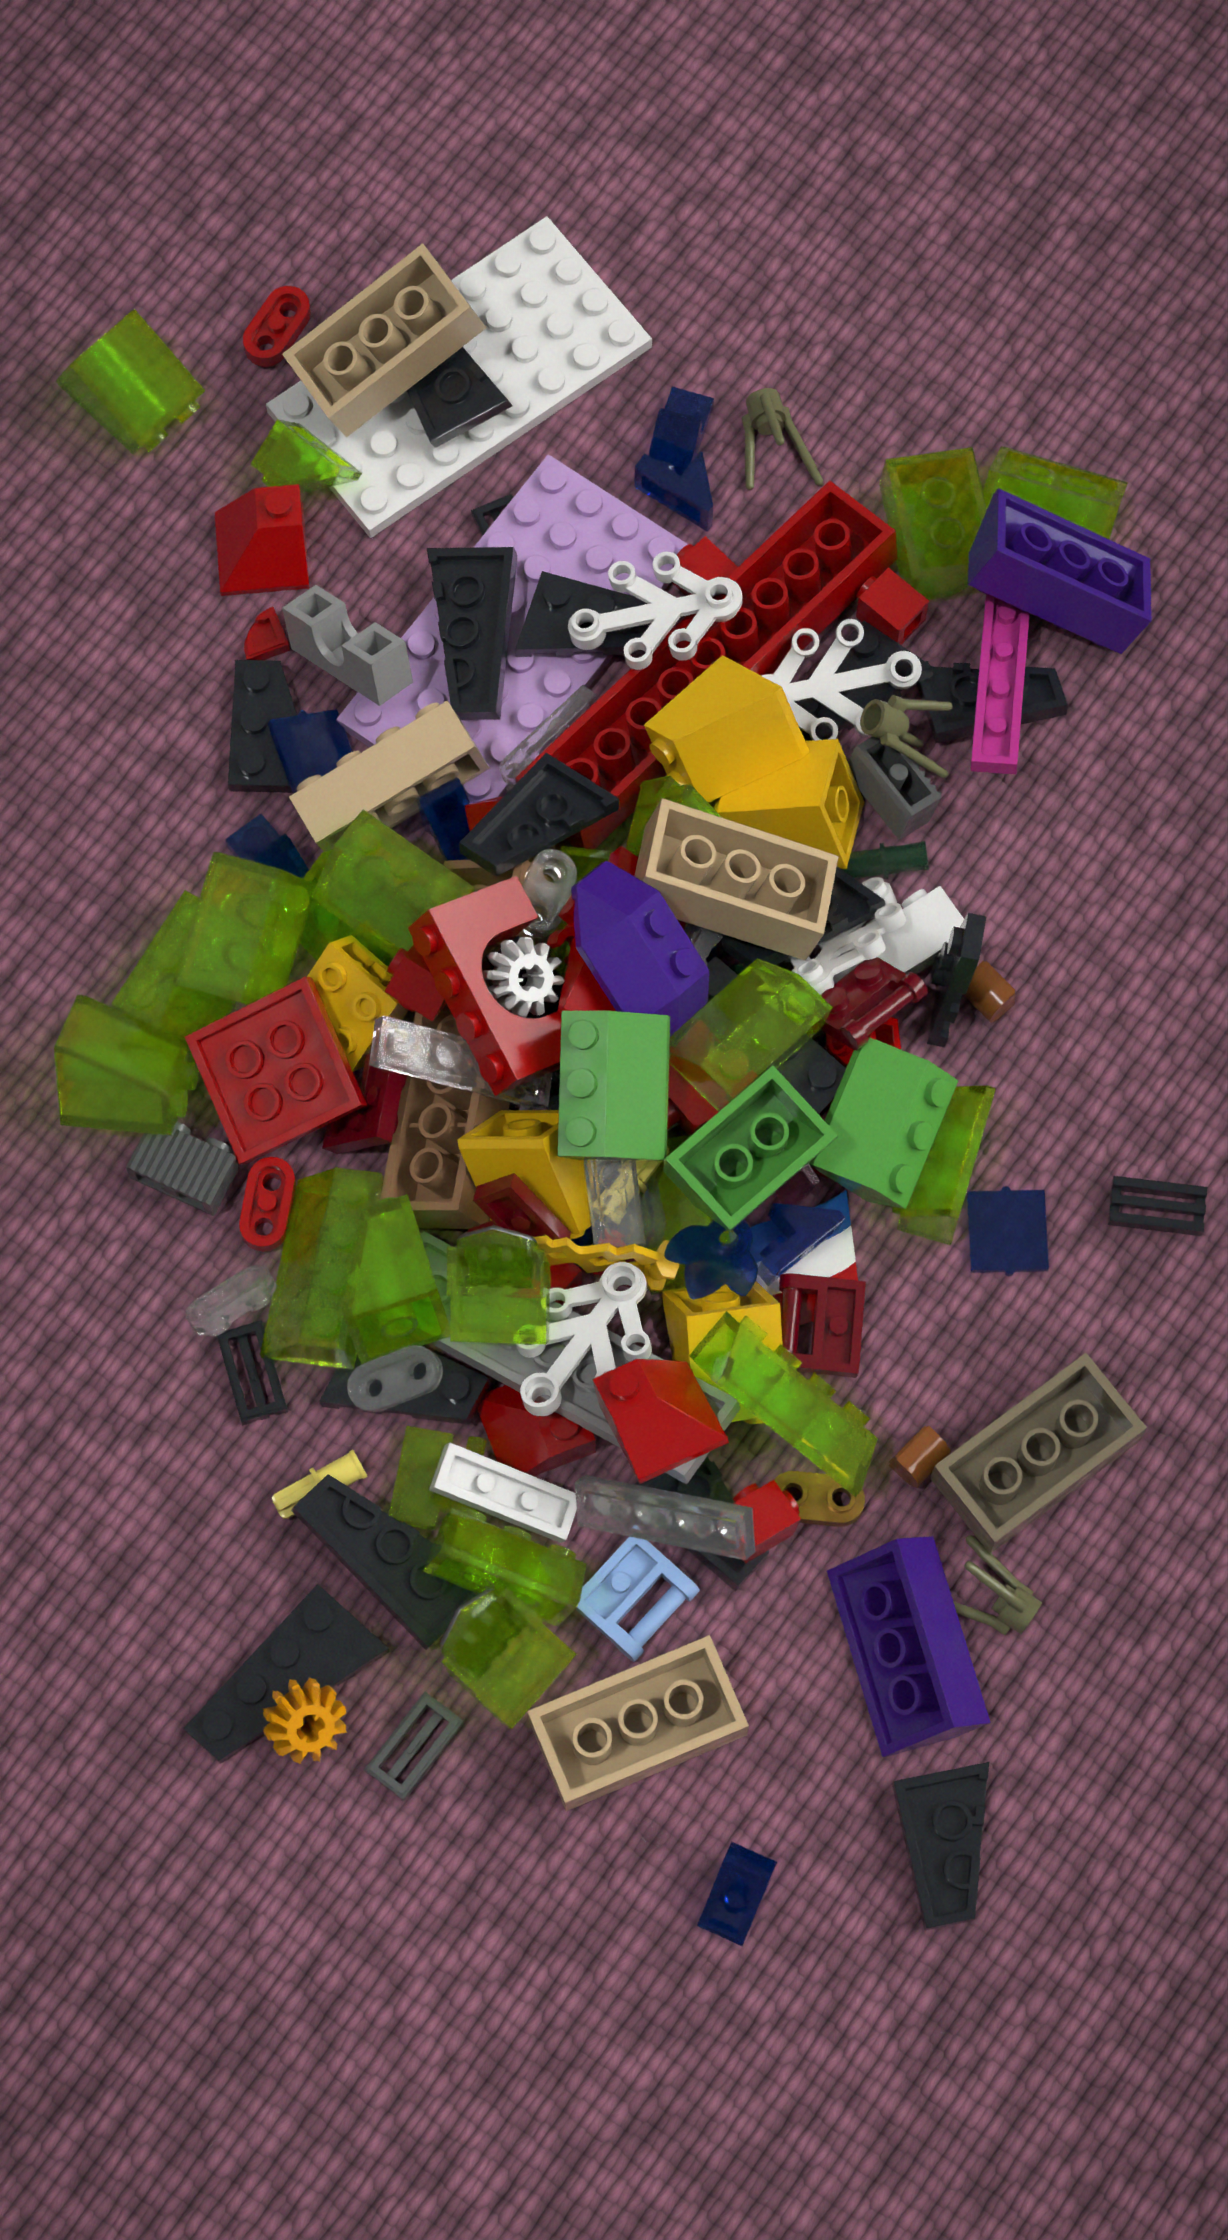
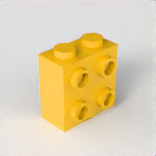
M350 935L329 943L307 977H312L347 1060L354 1072L364 1067L366 1054L383 1049L408 1012V1009L401 1006L397 999L384 992L393 976L387 972L388 966L355 937Z

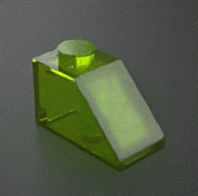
M280 419L276 420L251 462V465L263 474L261 480L268 487L299 484L300 491L303 493L358 481L362 475L361 471L300 423Z

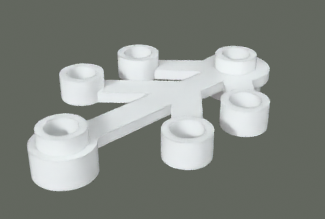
M661 552L653 560V570L656 579L662 583L673 582L693 594L676 598L636 576L635 568L631 563L618 561L611 565L608 571L611 587L617 592H627L647 604L599 614L591 609H580L571 616L568 622V630L571 641L577 648L592 650L603 643L606 632L651 623L641 638L631 639L624 646V656L627 665L632 669L641 670L650 665L653 658L652 654L679 618L696 614L686 629L675 630L671 633L668 640L672 656L678 660H688L696 654L697 644L715 621L725 622L737 614L743 602L742 591L739 585L729 578L717 577L707 581L680 566V561L676 554ZM662 565H674L669 571L660 570ZM621 573L630 575L626 580L620 581L615 579ZM716 595H727L722 600L713 599V597ZM587 622L593 623V624H592L590 627H588V628H580V627H579V626H580L581 624H583V623H587ZM686 640L690 642V645L686 648L676 647V644L680 641ZM636 650H643L646 652L642 657L634 658L631 656V654Z
M846 619L839 624L836 630V639L810 679L790 683L804 658L812 656L818 649L819 637L815 631L809 628H802L794 634L791 641V649L776 672L762 676L783 688L799 728L810 734L812 741L821 740L815 733L818 725L827 724L831 727L832 736L829 739H836L838 727L830 718L822 717L817 719L796 704L795 701L813 698L853 724L861 736L872 737L864 734L861 730L860 718L864 709L839 692L887 682L896 689H908L918 681L921 675L922 667L917 656L908 651H899L891 655L885 664L835 674L850 649L859 645L864 636V629L860 622L854 619ZM846 626H852L857 629L858 638L855 641H846L841 635V630ZM802 635H808L813 639L814 646L808 651H803L797 646V639ZM900 661L908 662L912 667V673L907 677L899 676L895 670L896 663Z
M874 877L862 882L864 886L885 900L886 905L875 912V917H873L877 921L862 927L865 923L863 922L818 944L821 952L815 959H810L808 956L806 960L796 957L785 960L786 962H791L795 968L794 973L788 980L791 991L798 994L801 1000L813 1001L819 999L824 991L834 987L833 977L835 974L864 960H870L881 955L886 948L881 935L886 932L895 931L906 923L905 914L901 905L897 903L890 884L884 882L882 878Z
M617 1262L606 1268L599 1282L565 1290L562 1288H551L544 1293L542 1297L544 1313L549 1319L558 1322L541 1326L534 1324L521 1326L515 1333V1343L518 1352L524 1357L532 1358L540 1355L544 1351L545 1345L570 1340V1342L547 1373H534L523 1381L520 1394L524 1407L529 1413L536 1416H548L558 1409L562 1400L560 1389L591 1347L597 1370L595 1378L616 1368L607 1325L617 1311H619L625 1335L621 1340V1347L626 1360L630 1362L635 1359H648L651 1356L650 1338L642 1330L637 1304L644 1298L647 1291L646 1278L639 1268L627 1262ZM621 1285L631 1286L625 1291H615ZM556 1300L565 1302L560 1308L549 1307ZM597 1303L590 1314L566 1319L571 1314L572 1307ZM533 1336L538 1338L532 1345L522 1343L527 1337ZM635 1342H641L645 1344L644 1347L638 1351H632L628 1349L629 1346ZM538 1396H550V1399L545 1402H534Z

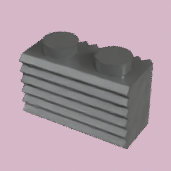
M873 736L853 749L854 752L851 753L852 756L849 758L848 764L858 788L898 840L903 839L930 821L941 799L942 792L936 791V785L930 784L931 778L924 777L925 771L919 770V764L913 763V760L897 750L882 745L881 740Z
M151 1119L126 1166L130 1179L214 1216L239 1169L236 1156L232 1154L233 1149L215 1138L209 1137L206 1142L194 1138L190 1135L191 1130L173 1119H166L164 1123Z

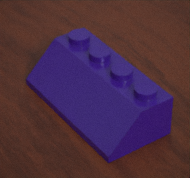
M1000 488L995 491L969 552L968 585L984 594L992 595L1014 605L1021 611L1029 612L1047 620L1061 629L1069 630L1091 640L1098 646H1104L1122 654L1152 621L1150 558Z
M933 1536L898 1538L827 1570L882 1757L949 1740L991 1723Z

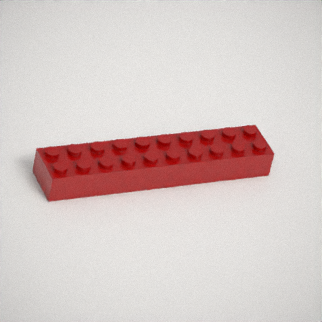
M829 480L727 577L735 581L741 588L743 596L742 606L732 619L725 622L715 621L697 644V652L692 658L688 660L674 658L670 652L668 640L671 633L675 630L686 629L696 614L687 615L654 651L652 662L648 667L641 670L631 668L515 778L516 783L545 753H548L619 798L618 811L565 839L587 857L635 811L638 797L642 791H647L652 795L665 782L664 778L667 774L662 763L655 758L649 746L652 742L644 724L722 655L761 676L774 674L791 649L792 638L798 630L809 628L819 635L857 598L856 595L866 580L871 576L878 578L898 559L896 530ZM716 595L713 597V599L722 600L727 595ZM802 635L797 639V646L803 650L813 639L808 635ZM686 640L680 641L676 644V647L686 648L690 645V642ZM641 798L638 807L646 800Z

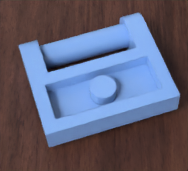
M635 1530L570 1600V1605L605 1635L621 1653L635 1662L644 1653L642 1646L685 1600L690 1602L700 1589ZM661 1577L664 1578L671 1587L634 1628L627 1633L618 1623Z

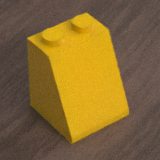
M723 655L644 724L652 742L649 746L655 758L662 763L667 774L664 778L667 786L678 797L683 798L687 796L702 806L796 762L810 752L783 688Z
M838 739L805 741L810 752L804 758L716 800L714 806L715 816L839 856L837 867L840 869H847L864 806L863 797Z
M501 1110L457 1139L460 1153L475 1187L515 1173L571 1231L570 1239L583 1236L586 1229L601 1219L600 1214L592 1207L598 1201L592 1160H576L558 1156L559 1110Z
M754 1278L662 1291L673 1361H687L695 1377L739 1400L740 1410L731 1422L743 1420L749 1424H762L771 1421L772 1416L787 1414L780 1303Z

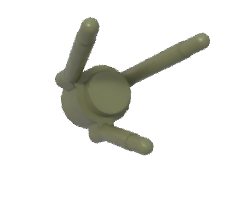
M764 388L751 393L746 399L748 414L741 418L745 430L746 489L752 490L754 488L755 430H758L761 435L773 434L776 444L781 446L784 444L781 430L783 426L815 484L821 486L824 482L792 421L789 408L783 406L779 392L773 388Z
M893 695L888 703L875 699L865 706L860 719L861 730L864 734L880 739L882 745L897 750L941 778L947 777L948 771L907 745L910 744L920 748L923 745V741L907 732L909 718L904 714V711H950L952 709L950 702L910 700Z
M967 1536L966 1543L1007 1585H1002L973 1562L967 1561L964 1565L965 1569L999 1595L991 1607L992 1610L998 1613V1616L996 1617L953 1601L957 1614L989 1625L1004 1636L1010 1628L1021 1635L1037 1613L1042 1602L1032 1596L1034 1591L1022 1584L992 1553L989 1554L974 1536Z

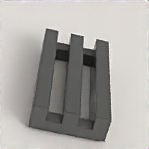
M424 1692L364 1769L365 1772L377 1779L388 1790L390 1789L401 1800L405 1801L463 1726L464 1721L427 1692ZM429 1707L434 1711L433 1715L386 1774L380 1768ZM445 1719L449 1724L402 1785L399 1784L396 1779L440 1722Z

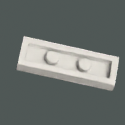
M450 1442L443 1448L429 1489L432 1492L559 1543L567 1540L581 1498L579 1494Z

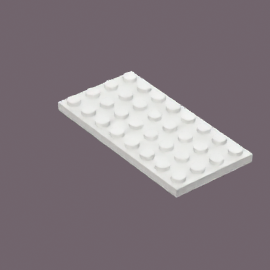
M547 216L451 280L487 327L465 344L463 348L513 405L509 409L435 448L426 435L407 391L347 438L326 416L302 381H299L266 403L267 413L370 538L652 348V338Z

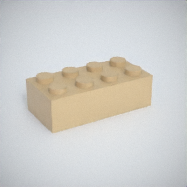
M422 243L282 355L326 416L347 438L487 327Z
M448 700L442 704L436 702L425 706L415 715L416 720L401 729L400 727H393L384 731L376 738L375 745L362 753L360 751L348 753L336 763L337 768L322 777L321 775H314L305 779L297 786V792L289 796L316 844L334 863L490 769Z
M662 798L645 826L634 877L657 889L678 920L806 960L825 932L839 856Z
M710 1635L527 1711L529 1723L566 1811L747 1736L749 1728Z

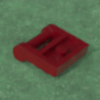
M876 957L864 960L857 965L856 968L835 983L833 988L824 991L819 999L806 1006L804 1011L809 1023L848 1047L858 1050L869 1041L868 1035L908 1003L920 1001L928 994V989L923 980L915 973L909 972L906 974Z
M794 1273L780 1275L779 1291L783 1292L781 1328L784 1372H807L852 1378L858 1376L866 1281ZM805 1293L816 1294L811 1354L797 1353L802 1294Z

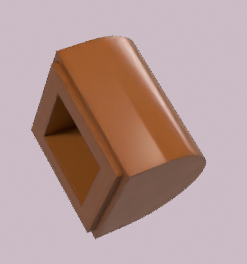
M983 960L979 963L968 990L963 995L992 1023L1015 1005V989L987 961Z
M924 1426L889 1461L890 1464L888 1466L909 1485L918 1488L932 1474L934 1466L951 1454V1450L946 1442L930 1426Z

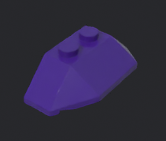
M608 861L600 863L571 887L572 900H575L574 929L576 949L615 1010L618 1012L670 1016V1045L680 1042L707 1018L709 969L661 893Z

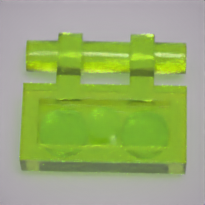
M406 1426L389 1510L391 1517L413 1527L436 1531L439 1513L453 1514L450 1531L458 1534H469L471 1519L477 1516L478 1510L429 1490L443 1448L449 1442L453 1444L454 1434ZM469 1436L466 1449L484 1456L487 1441L480 1437Z

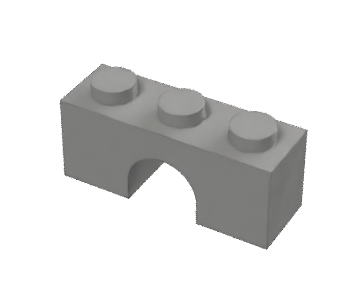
M313 586L282 607L291 649L375 704L382 705L413 683L406 642L376 622L358 634L349 620L346 604L319 586Z

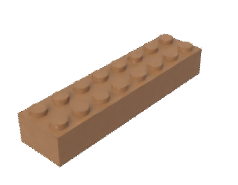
M471 860L444 861L436 906L517 876L538 918L516 936L531 937L535 946L540 940L551 879L528 860L497 877ZM503 941L486 947L484 949L482 958L486 956L489 952H491L494 948H496L499 944H501ZM484 979L487 988H489L490 985L488 984L487 980ZM448 1005L433 1022L416 1012L408 1049L407 1080L401 1092L397 1112L398 1126L390 1143L378 1211L407 1229H469L488 1222L489 1217L473 1201L476 1187L460 1153L457 1139L499 1111L509 1110L512 1089L494 1096L489 1084L480 1074L478 1063L468 1043L458 1032L456 1020Z

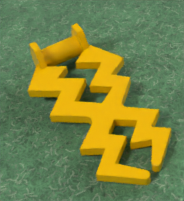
M547 1235L533 1237L541 1249L547 1266L577 1263L587 1273L605 1271L606 1268L614 1263L626 1262V1259L634 1258L636 1261L629 1263L643 1272L647 1287L651 1291L661 1292L666 1279L673 1280L681 1263L676 1241L664 1240L657 1250L653 1251L636 1244L619 1248L610 1243L578 1246L568 1237L552 1240ZM519 1239L517 1244L511 1242L508 1245V1252L522 1263L541 1260L533 1240Z

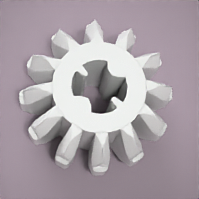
M520 937L517 944L513 940H505L501 943L502 954L490 952L487 955L489 962L494 966L493 970L482 972L484 979L492 980L493 985L488 990L493 998L499 997L497 1002L508 1011L512 1010V1013L517 1016L526 1018L529 1011L533 1015H541L545 1013L544 1001L555 1003L559 1000L551 988L552 985H562L565 981L563 977L553 975V970L562 961L558 957L547 958L550 946L546 943H538L534 946L531 937ZM520 969H525L527 972L522 975V977H527L525 986L519 985V982L523 981V978H518Z

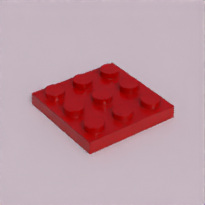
M305 976L185 1036L239 1164L246 1165L367 1106L312 977Z

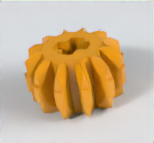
M309 1677L301 1689L296 1680L289 1679V1692L283 1695L279 1691H273L272 1698L277 1703V1706L263 1708V1716L270 1722L263 1727L264 1735L269 1741H274L273 1749L280 1756L290 1753L291 1759L301 1764L307 1753H309L314 1761L320 1762L322 1755L320 1749L327 1746L328 1749L337 1750L338 1744L332 1736L347 1733L346 1725L340 1719L346 1714V1707L340 1700H336L337 1693L330 1685L320 1688L317 1680ZM306 1716L307 1723L303 1725V1717Z

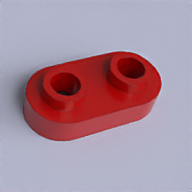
M282 286L272 291L243 334L244 351L252 363L262 367H269L278 364L284 359L282 354L293 346L310 320V303L304 291L295 286ZM289 310L296 312L292 317L282 315ZM264 344H271L273 346L269 350L259 349Z
M278 1157L260 1159L251 1167L248 1173L239 1228L244 1242L256 1251L267 1252L276 1249L284 1242L288 1233L296 1179L291 1166L285 1160ZM275 1178L281 1181V1185L277 1190L269 1191L264 1188L265 1183L269 1179ZM262 1223H269L273 1226V1229L268 1235H259L256 1233L257 1227Z

